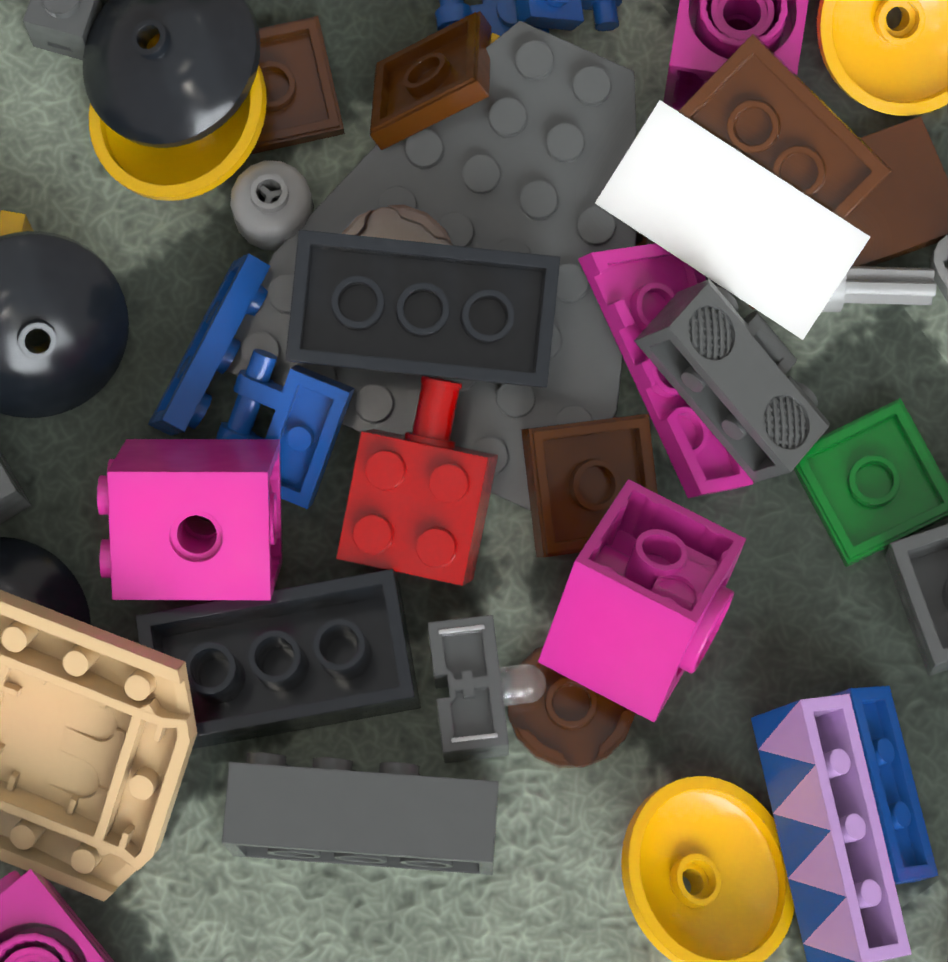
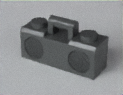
M708 279L677 292L634 341L754 483L791 473L828 429L830 422L817 408L818 400L815 394L804 384L796 382L791 376H786V373L796 363L797 359L760 314L754 311L743 319L738 313L739 307L735 298L727 290L715 286Z

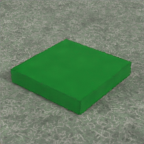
M901 398L821 436L794 468L797 477L846 567L888 547L892 542L907 538L948 517V484Z

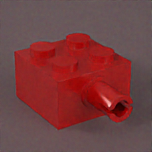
M422 376V385L412 432H405V435L377 429L361 431L336 559L386 570L393 569L395 572L463 586L474 579L498 455L455 446L456 442L450 440L462 383Z

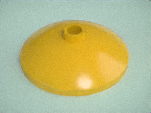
M820 0L817 14V38L820 53L831 77L849 97L872 110L897 116L924 114L948 104V0ZM898 7L902 14L901 22L896 28L890 29L886 22L887 14L892 8Z
M160 34L155 35L149 41L147 49L154 47L158 43ZM258 66L255 80L246 99L226 123L208 136L178 147L154 148L129 141L105 124L90 103L89 131L91 142L99 161L105 170L121 185L138 195L150 199L163 201L183 200L202 195L216 188L243 165L261 134L267 104L266 86L261 68Z
M707 776L686 777L662 786L650 794L637 808L624 837L621 869L629 907L648 940L673 962H763L785 938L795 911L775 821L768 810L744 789L731 782ZM683 876L686 877L691 884L690 893L686 890L684 886Z

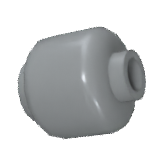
M265 160L250 165L238 176L231 190L230 206L239 233L249 244L263 250L276 251L287 239L292 238L298 233L299 229L301 230L305 226L309 215L314 211L312 194L306 178L295 167L282 161Z

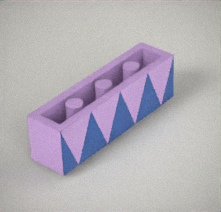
M850 694L801 699L751 717L807 962H883L911 955Z

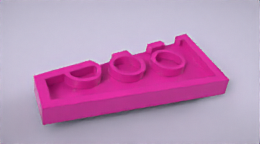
M656 243L592 252L578 258L687 498L752 485L753 480L634 341L677 292L706 281L705 275Z

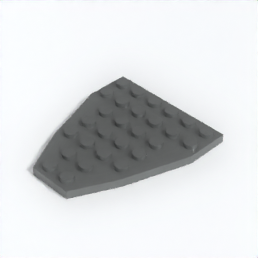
M519 21L486 47L490 57L489 97L384 150H381L376 144L309 215L305 226L301 230L341 234L357 216L367 211L388 207L387 205H406L428 213L446 229L454 246L560 257L547 388L440 378L462 383L450 440L456 442L455 446L497 454L498 459L491 493L531 511L521 429L613 418L617 414L623 356L578 258L592 252L636 246L638 231L595 204V202L637 137L635 73L633 70ZM296 233L292 238L287 239L273 254L268 264L270 268L261 284L268 291L267 296L255 316L245 314L234 337L241 342L240 347L226 371L238 376L240 370H247L254 349L265 350L277 356L270 379L279 385L284 386L290 368L299 365L355 388L342 425L360 433L361 431L372 429L405 435V432H412L422 385L421 375L285 361L298 233Z

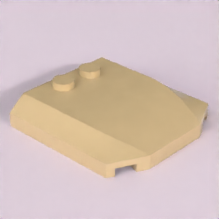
M0 590V860L26 871L31 869L48 880L104 902L135 871L141 869L161 847L197 736L186 662Z

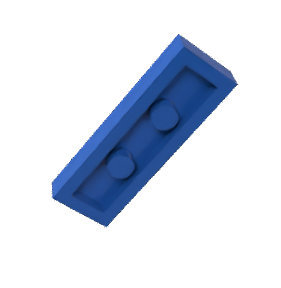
M247 254L232 262L148 425L170 436L185 432L187 426L195 429L199 425L212 400V396L205 393L215 372L223 374L231 365L239 350L241 342L235 339L234 336L245 314L255 316L267 296L268 291L261 284L270 265L251 254Z
M890 686L850 688L832 694L831 696L850 694L895 885L917 882L938 876Z

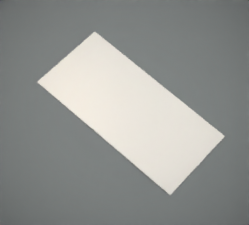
M661 100L657 103L595 204L802 340L870 239V236Z

